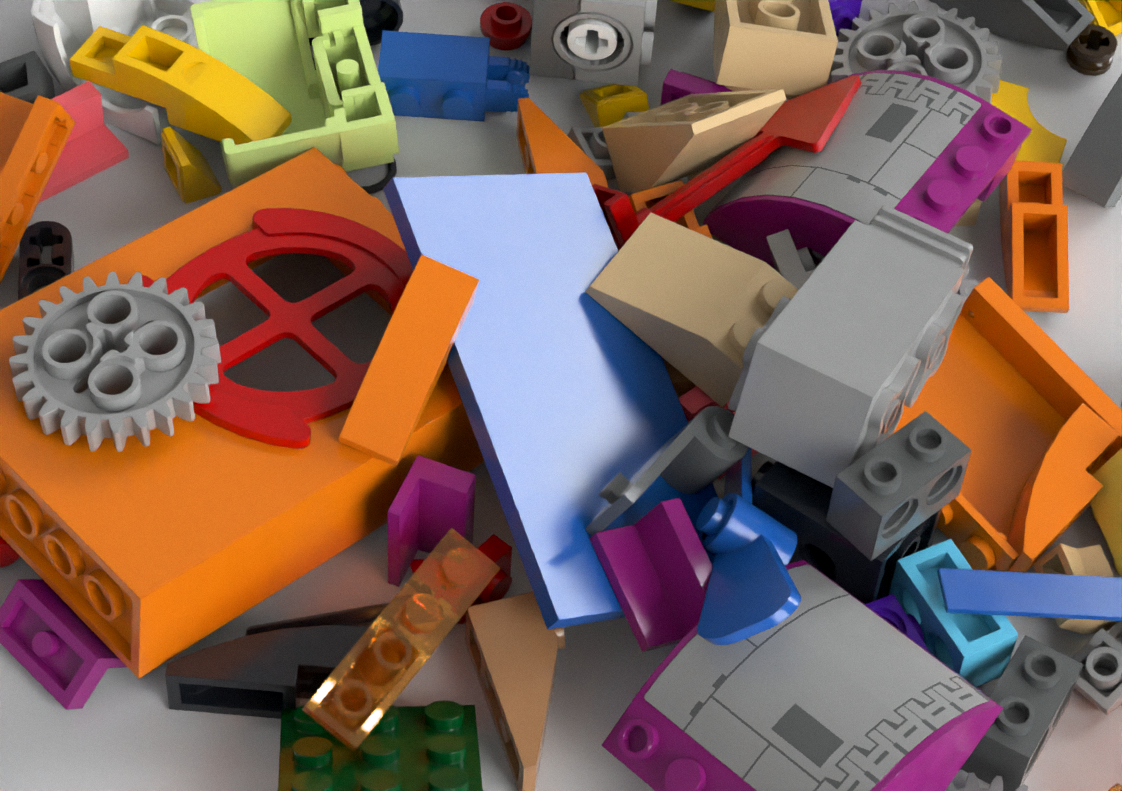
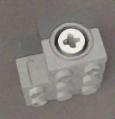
M534 0L529 75L638 86L640 65H651L654 32H644V28L654 29L657 0Z

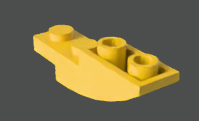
M141 25L132 37L99 26L69 59L73 76L165 107L170 125L222 142V139L231 138L234 140L235 145L281 136L292 122L290 112L237 71L192 45L144 25Z

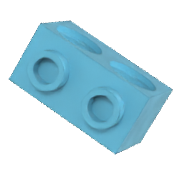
M952 539L897 560L889 595L894 594L904 612L912 614L917 619L923 631L924 643L930 653L975 687L1001 677L1011 658L1018 633L1005 615L946 613L937 574L938 569L973 570Z

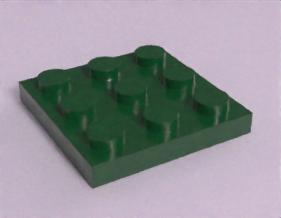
M442 700L432 702L427 706H394L386 702H373L362 707L330 708L323 704L311 703L302 705L297 709H281L278 791H483L475 705H460L453 701Z

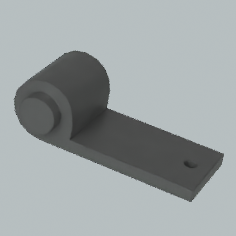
M709 406L699 412L665 442L630 481L619 472L598 494L609 503L585 530L591 536L601 532L628 509L659 475L674 489L688 495L698 494L706 489L744 457L749 448L728 437L735 414L719 406Z

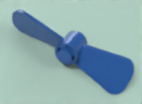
M749 447L745 456L727 470L724 497L722 499L719 497L712 498L704 506L696 522V528L700 531L699 539L704 549L715 555L697 626V633L714 645L733 644L768 630L786 620L793 614L801 602V595L785 567L795 551L797 534L752 504L751 448Z

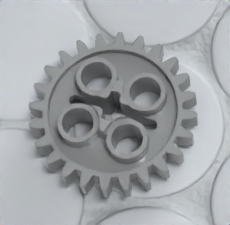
M915 1L910 2L907 11H900L894 3H889L888 14L882 15L879 11L872 8L869 9L868 22L855 17L852 20L851 30L842 28L839 30V42L829 79L833 83L855 73L874 70L908 71L935 77L965 89L991 104L992 93H998L1002 56L998 55V42L989 41V29L980 28L975 30V18L973 16L958 21V9L952 8L943 15L938 13L937 3H932L926 11H919Z
M110 272L106 285L97 287L89 276L83 277L84 291L77 294L71 289L61 286L59 290L62 302L57 305L50 301L40 300L38 304L42 319L24 317L22 322L26 335L15 336L12 340L16 354L9 358L13 375L12 380L18 401H23L27 418L29 420L40 418L42 431L46 435L61 428L64 444L68 446L74 443L82 434L87 435L90 451H96L104 438H112L117 452L123 451L127 436L136 435L142 445L145 447L149 446V431L158 428L168 436L174 435L172 418L177 416L192 422L195 419L193 402L208 404L211 400L208 385L219 382L217 364L221 362L219 341L216 336L214 320L206 319L204 304L201 301L189 304L188 292L184 287L168 294L166 278L163 277L156 280L149 288L144 287L141 272H136L128 284H119L116 273Z

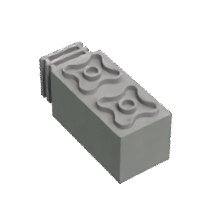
M886 205L879 209L869 225L855 220L794 297L790 299L783 296L767 323L762 328H757L751 336L743 354L742 372L728 404V409L735 412L728 437L833 488L837 474L894 433L903 414L904 405L909 408L914 405L929 377L934 376L946 354L950 334L965 302V297L957 294L971 257L973 246Z

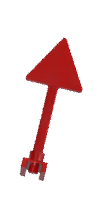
M859 75L849 76L785 101L754 136L755 138L745 142L649 209L644 207L635 213L626 193L597 184L592 185L618 251L650 213H654L672 222L677 221L761 163L772 151L780 146L786 145L813 153L820 152L842 119L852 98L861 85Z

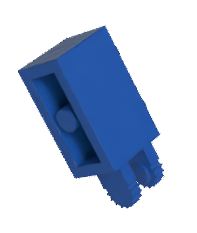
M383 30L378 74L381 83L384 82L394 116L484 122L485 111L517 112L518 99L529 98L528 89H525V85L529 83L531 76L529 75L530 65H527V62H523L522 59L489 56L490 38Z

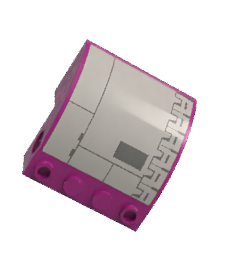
M874 70L855 73L852 75H859L861 85L824 148L820 152L813 153L786 145L778 147L765 160L750 169L709 212L702 226L707 225L712 235L732 248L766 262L773 269L775 267L766 239L767 236L788 229L796 250L807 247L810 255L814 250L826 257L855 220L869 225L871 219L877 215L883 205L949 233L974 201L979 199L984 203L1011 170L1022 143L1030 135L1032 129L969 91L935 77L895 70Z
M802 560L785 565L801 595V602L793 614L768 630L729 645H714L698 635L697 624L654 670L601 745L655 791H945L1000 714L1003 707L820 570Z

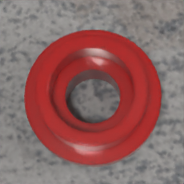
M510 2L496 3L487 7L482 12L480 30L485 37L490 38V46L503 51L514 50L521 47L526 38L531 34L532 17L520 5Z

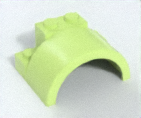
M211 0L191 5L190 10L198 49L246 77L291 113L292 122L281 136L235 145L234 140L231 138L222 139V142H219L228 180L233 188L258 177L313 147L319 150L332 163L341 166L345 172L394 162L393 154L399 153L396 120L384 82L381 83L365 31L359 0ZM309 38H314V39L312 40V47H313V54H314V60H315V67H314V63H313V58H312V53H311Z

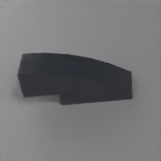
M322 625L285 628L243 636L201 649L167 664L165 678L169 709L281 719V709H297L300 704V698L364 704L370 661L369 626Z

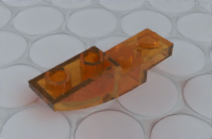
M451 528L302 710L354 752L500 570V567Z

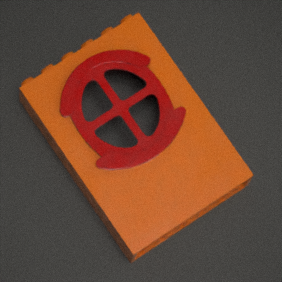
M315 147L0 310V536L138 679L388 523V510L417 455L466 472L485 462L448 362H446L397 467L338 441L372 359L366 363L353 362L321 334L311 322L364 292L392 317L413 273V268L392 213L385 208L378 198L371 196L354 182L341 166L332 163ZM306 253L325 256L346 277L298 303H291L278 295L252 269L279 254ZM110 272L116 273L119 284H128L136 272H141L143 286L148 288L159 278H166L168 294L184 287L188 292L189 304L194 303L196 299L230 281L261 309L269 319L219 347L221 362L217 364L219 382L208 385L210 402L208 404L193 402L195 419L192 422L177 416L172 418L174 435L168 436L158 428L149 431V446L145 447L142 445L136 435L127 436L123 451L117 452L112 438H104L96 451H90L87 435L82 434L74 443L68 446L64 444L61 428L46 435L42 431L40 418L30 420L27 418L23 401H18L9 358L16 355L12 341L13 337L26 335L22 322L23 318L35 317L42 319L38 304L40 300L50 301L58 305L62 302L59 290L61 286H65L77 294L84 291L83 277L89 276L96 286L100 287L106 285ZM288 338L296 341L331 373L336 380L325 386L301 391H266L236 384L228 379L223 372L279 340Z

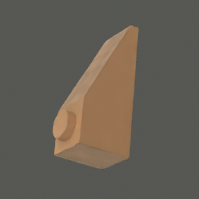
M529 592L467 607L465 643L518 791H535L556 676L558 650L565 648L563 627L547 630L534 592Z

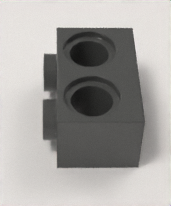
M924 411L836 475L826 521L872 561L959 496L972 450L928 412Z
M1025 635L989 696L1001 705L1003 709L963 764L961 770L967 773H975L978 779L988 784H991L997 775L1002 776L1003 791H1015L1023 785L1069 704L1083 664Z

